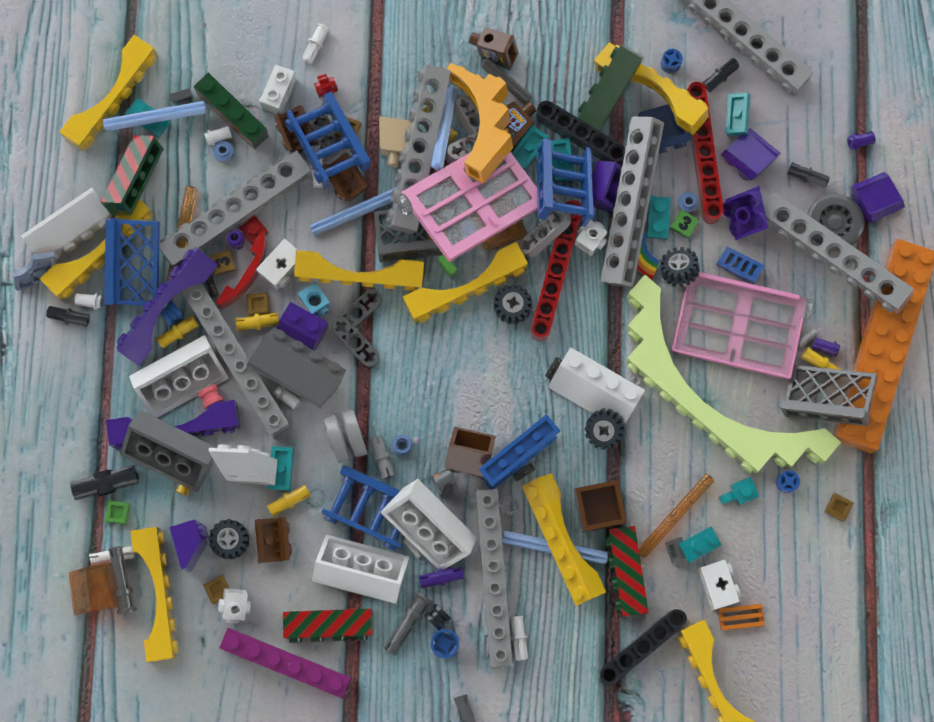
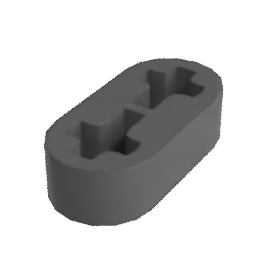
M326 114L311 120L313 131L320 129L319 125H315L318 119L325 121L323 122L324 127L331 124ZM334 132L327 134L328 139L331 140V145L337 143ZM324 137L317 139L321 150L328 147L326 143H323Z

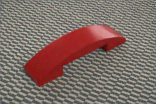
M262 232L250 248L251 254L255 257L235 289L227 285L216 301L220 309H224L240 299L259 274L256 269L265 260L267 239Z

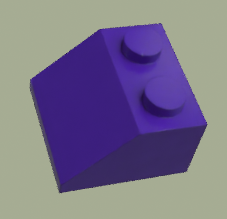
M597 161L592 174L593 206L613 214L616 203L617 188L622 168L616 162Z
M290 302L281 316L276 329L282 330L288 336L316 351L329 325L325 320Z
M195 519L169 527L181 570L186 572L194 569L207 545L206 538L209 536L206 526Z

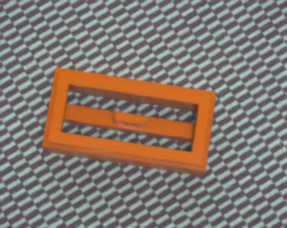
M762 604L719 608L720 630L765 626ZM757 609V613L723 616L724 612ZM758 618L759 621L726 626L724 621Z

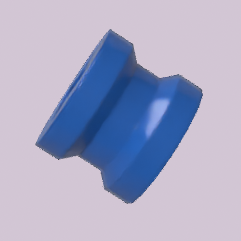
M677 49L666 50L660 63L662 70L669 74L676 73L681 67L683 56Z
M172 300L160 312L170 327L174 325V321L184 318Z
M791 470L782 472L776 478V487L782 493H791L800 485L798 474Z

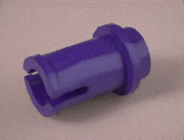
M872 131L859 135L851 134L847 138L848 147L854 150L862 146L875 144L876 142L875 134Z
M238 230L230 231L227 235V242L233 249L236 247L237 250H240L244 247L243 234Z
M815 337L812 345L813 351L829 354L831 358L832 356L837 357L840 345L836 341L832 343Z

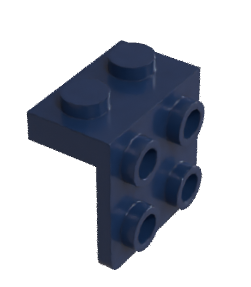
M668 104L639 112L637 117H654L664 122L658 154L667 152L666 148L674 146V149L686 147V142L692 140L690 132L685 133L684 129L676 124L674 114Z

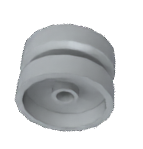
M353 409L343 412L342 419L345 425L341 427L339 419L335 415L324 418L328 430L326 432L332 451L335 452L338 463L350 459L348 446L352 447L356 457L367 455Z

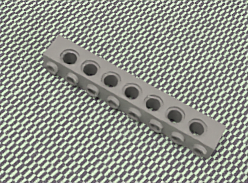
M677 0L687 5L691 13L700 16L708 27H713L723 40L733 44L737 52L746 55L755 67H760L765 71L766 76L779 83L782 90L795 96L813 75L814 71L729 0ZM710 4L714 9H707L705 5ZM725 17L729 22L725 23L720 18ZM740 30L744 32L745 35L740 36L736 33V31ZM751 44H758L760 49L753 48ZM767 57H773L776 62H770ZM783 70H789L791 75H785Z
M426 64L418 71L416 81L419 84L412 96V101L415 103L408 115L410 126L404 134L406 145L405 149H402L399 158L402 164L395 176V181L398 183L396 189L392 192L391 201L393 206L392 210L388 211L386 219L389 222V229L408 234L417 232L419 220L413 213V207L401 192L405 190V184L413 186L429 176L450 70ZM426 85L432 86L434 93L428 92ZM422 105H427L430 113L424 112ZM418 124L425 127V133L418 130ZM414 144L420 146L421 153H417L414 150ZM410 164L416 166L417 173H413L410 171ZM425 192L417 196L422 204L424 201ZM401 204L408 207V214L401 211Z
M632 116L629 126L621 177L617 188V198L613 209V219L605 252L606 256L601 273V282L613 286L631 288L634 286L664 122L654 117Z
M298 151L285 154L281 158V162L276 165H269L259 177L257 175L253 176L243 188L238 187L234 189L228 198L215 202L212 205V209L207 212H200L195 217L196 220L190 224L185 223L181 225L177 233L172 236L167 235L161 239L159 250L172 268L175 266L179 267L184 261L182 259L184 254L189 249L193 250L196 246L201 251L205 250L230 231H233L310 178L312 170ZM283 170H289L292 174L289 177H283L280 173ZM268 181L275 184L271 189H267L263 185ZM250 193H255L258 196L253 201L246 198ZM232 205H238L240 210L238 212H231L229 208ZM219 216L223 218L220 224L212 223L214 217ZM199 228L206 231L203 236H196L194 232ZM185 240L188 242V245L185 248H179L177 243Z
M776 192L764 205L769 228L773 226L778 230L777 233L786 240L788 238L795 242L794 245L803 252L805 250L812 254L811 257L820 264L824 262L830 266L829 270L835 275L839 276L841 274L847 278L846 282L852 287L857 288L858 286L864 290V295L869 299H877L882 303L881 306L890 313L894 311L898 314L913 296L914 288ZM781 215L789 217L785 222H780L777 219ZM797 227H804L806 229L802 234H797L794 231ZM817 238L823 241L819 246H814L811 243ZM833 250L840 253L837 258H831L828 254ZM852 262L857 264L858 267L855 270H848L846 265ZM866 275H873L875 280L868 283L863 278ZM890 287L893 292L889 295H884L881 293V289Z
M195 284L183 291L182 293L271 437L275 438L291 428L257 371L247 365L249 358L203 284Z
M498 489L476 491V505L490 667L512 666Z

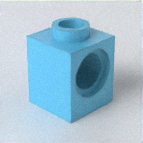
M316 282L298 293L300 300L310 313L320 318L329 312L330 302ZM313 298L321 299V303L318 306L310 305Z

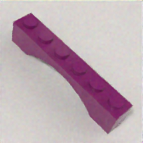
M227 628L219 649L339 698H344L352 679L350 676L277 648L232 628Z

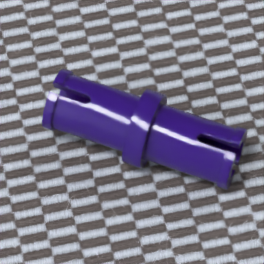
M461 566L446 570L441 568L437 569V572L418 575L421 589L439 584L444 586L445 583L464 579Z

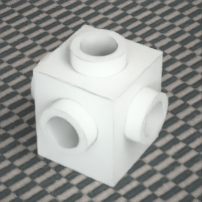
M590 220L586 227L581 226L577 231L579 236L575 241V246L592 257L597 249L602 250L608 241L606 239L607 231L605 226L600 222L596 221L594 223Z
M224 589L223 599H219L218 612H221L222 618L226 619V622L239 623V620L245 621V615L250 613V601H247L248 594L246 590Z

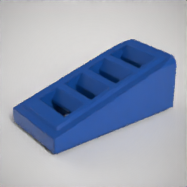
M726 247L716 264L749 284L755 283L765 267L760 262L729 247ZM729 254L732 255L733 258L729 264H726L725 261ZM736 259L740 260L736 268L732 267ZM745 263L747 264V267L744 270V272L740 271V269ZM752 267L755 270L753 274L750 276L748 275V272Z

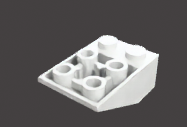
M218 445L217 448H209V453L227 481L239 484L275 485L278 460L271 458L269 453L238 445L237 449L231 448L229 445Z

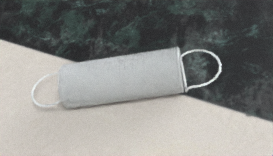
M815 329L809 331L799 339L798 346L800 348L805 346L818 336V332Z
M407 538L403 543L419 559L423 554Z

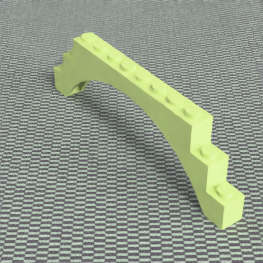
M644 275L626 297L628 303L637 310L639 308L641 310L626 328L628 331L627 335L633 341L641 342L627 358V368L634 374H640L647 386L650 388L655 387L660 392L659 395L666 402L671 401L677 406L675 409L682 416L685 417L687 415L693 420L692 424L697 429L706 431L709 434L708 438L713 443L721 444L725 448V453L733 459L736 457L742 463V468L749 473L753 472L756 474L772 456L775 458L774 462L778 466L789 469L805 451L808 453L807 457L814 463L822 464L841 443L825 428L800 433L768 432L747 427L731 420L701 400L686 384L673 364L664 341L660 320L661 288Z

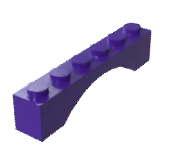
M196 246L193 250L189 249L184 254L182 264L179 267L175 266L169 274L171 278L166 284L163 282L158 287L157 295L153 301L151 299L148 300L143 307L144 312L140 317L136 316L130 324L131 329L127 334L123 333L116 342L118 344L116 346L118 352L138 366L152 350L154 325L164 306L182 290L195 284L204 283L218 266L213 259Z
M229 400L213 403L197 418L174 427L192 436L201 434V437H210L214 435V432L222 431L223 434L236 432L235 429L240 428L237 402ZM129 417L106 420L109 446L116 448V451H121L128 426L132 421Z

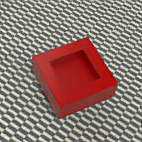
M256 215L239 227V230L252 245L261 232L265 236L269 233Z

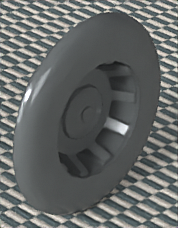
M842 194L821 196L812 203L807 212V215L817 222H821L824 227L837 236L841 235L840 238L850 245H854L864 231L865 220L863 212L859 205L848 196ZM814 239L819 245L823 243L821 239Z

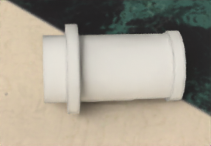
M228 126L211 132L207 130L208 133L204 134L208 146H214L215 143L232 138Z
M76 293L75 306L93 307L94 310L103 307L104 299L99 293H95V295Z
M279 385L273 393L276 400H281L293 410L301 401V398L282 385Z

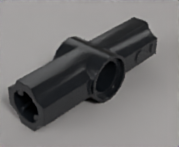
M134 465L114 471H100L94 473L91 477L70 482L71 492L76 501L95 495L104 496L112 494L117 489L139 484L138 473Z

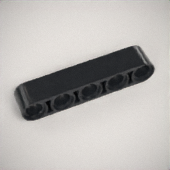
M542 101L538 104L536 118L540 124L565 139L569 138L570 142L583 150L586 147H590L591 155L601 161L616 162L620 166L623 164L625 147L551 101ZM549 110L551 114L544 116L541 114V111ZM565 120L569 125L563 127L558 122ZM583 131L586 133V136L578 137L576 132ZM599 141L603 143L604 147L597 148L593 143ZM618 152L622 157L615 159L611 154Z
M673 609L667 612L599 669L598 678L600 682L605 685H613L685 626L687 622L685 612L680 609ZM673 613H677L681 617V623L677 626L672 624L670 619ZM656 627H661L664 630V637L662 639H657L654 636V629ZM639 641L647 643L648 649L645 653H640L637 650V643ZM624 654L628 655L631 659V664L628 667H623L620 664V657ZM607 668L614 672V678L611 681H606L603 678V671Z

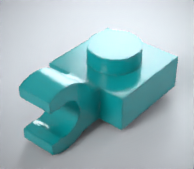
M752 477L730 485L732 491L721 495L719 499L722 505L736 500L738 505H741L760 496Z

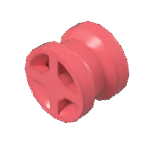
M217 385L206 387L197 394L203 400L205 410L213 403L224 401L223 397L218 394Z

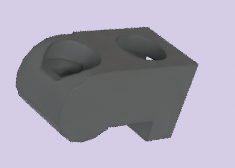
M445 469L431 477L440 497L457 489V484L449 469Z

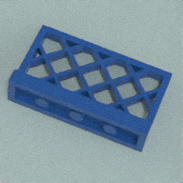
M113 217L106 219V305L144 306L148 301H145L140 293L146 288L153 293V299L156 297V291L159 287L160 221L130 220ZM122 224H129L135 230L129 238L123 234ZM145 226H154V235L148 240L141 230ZM137 234L145 241V244L139 249L130 241ZM126 244L135 252L129 259L122 254V248ZM147 245L153 250V257L149 261L141 253ZM137 255L145 263L139 270L130 263ZM126 265L135 273L128 281L122 275V269ZM147 266L153 272V278L149 282L140 274ZM136 276L145 284L138 292L130 284ZM126 286L134 294L129 300L122 299V289Z

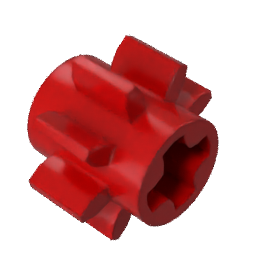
M327 74L317 76L318 82L314 83V87L319 98L324 97L325 94L331 91L333 95L335 92H338L334 77L328 78Z

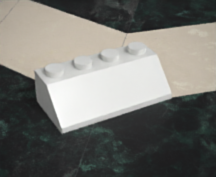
M90 188L22 234L21 237L34 254L54 251L56 262L59 256L65 252L73 251L78 243L92 238L94 232L100 228L104 229L106 219L113 216L102 205L101 199L93 188Z
M205 335L129 376L133 388L150 415L156 418L198 396V392L204 388L218 385L229 379Z
M571 347L548 386L552 391L592 414L603 408L605 410L612 409V412L619 413V417L622 416V422L625 424L645 391Z
M419 479L405 486L381 511V514L437 569L442 568L444 570L470 555L477 540V537Z
M326 535L315 561L312 582L396 604L409 556Z

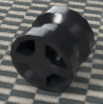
M438 604L433 606V610L430 613L424 615L438 630L442 629L445 621L451 619Z

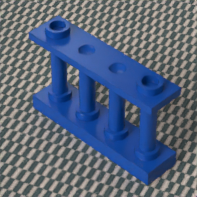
M332 91L324 95V103L321 107L295 118L291 110L287 111L285 124L290 132H294L315 170L314 177L318 184L322 183L324 189L329 188L328 177L354 165L356 167L359 166L362 172L370 169V159ZM324 114H330L333 119L331 124L304 135L300 125ZM334 131L341 133L343 137L341 141L315 153L309 144ZM344 148L351 151V158L324 170L319 162L320 159Z
M543 138L537 149L539 219L546 220L550 212L554 210L582 215V227H586L590 220L594 219L596 212L595 207H593L592 166L594 159L591 156L590 147H586L582 156L555 152L554 149H551V140ZM552 160L580 165V173L554 168ZM552 177L580 181L581 190L555 185L552 182ZM553 193L581 198V207L555 202Z
M546 414L482 465L478 470L484 477H480V479L489 490L495 489L558 438L556 435L560 433V429Z
M343 465L340 474L344 476L342 479L344 482L331 510L322 509L321 513L326 515L324 519L333 524L339 521L385 542L384 547L393 551L396 548L402 549L403 545L397 542L401 532L395 526L389 538L377 533L384 519L381 511L400 490ZM357 482L363 485L362 489L364 490L350 520L339 516L338 513L351 485ZM377 491L383 494V500L370 529L359 525L358 522L371 493L374 494Z

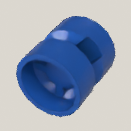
M442 629L432 636L431 649L436 656L450 658L457 653L459 640L453 631Z

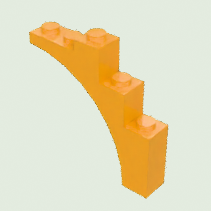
M450 63L446 68L451 71L449 81L461 88L471 98L480 116L477 140L473 150L464 161L466 174L484 184L513 149L511 135L504 130L511 121L509 109L502 104L508 96L507 85L500 77L489 74L483 79L480 75H474L462 66Z

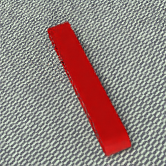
M692 82L687 91L694 99H700L706 103L709 115L698 129L703 130L706 136H700L697 132L694 135L690 134L701 214L705 223L716 224L720 220L724 208L707 90L703 83ZM691 91H697V92H699V93H700V96H699V97L693 96V95L691 94ZM699 150H706L709 156L701 155ZM708 169L712 175L706 176L702 170ZM711 189L715 195L708 196L705 190ZM714 209L718 215L711 216L708 210Z
M569 200L565 203L581 207L580 202L577 200ZM570 215L571 223L568 228L572 230V234L565 235L562 232L555 238L531 327V336L536 341H544L550 334L581 215ZM558 247H564L567 250V253L561 255L556 251V249ZM555 266L560 267L562 273L554 274L551 268ZM553 286L557 292L555 294H548L546 288ZM548 306L552 312L550 314H543L540 308ZM543 326L546 329V333L542 335L537 334L535 328Z

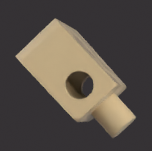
M379 117L381 155L388 156L387 166L398 168L400 165V153L402 149H405L406 145L404 134L410 126V121Z

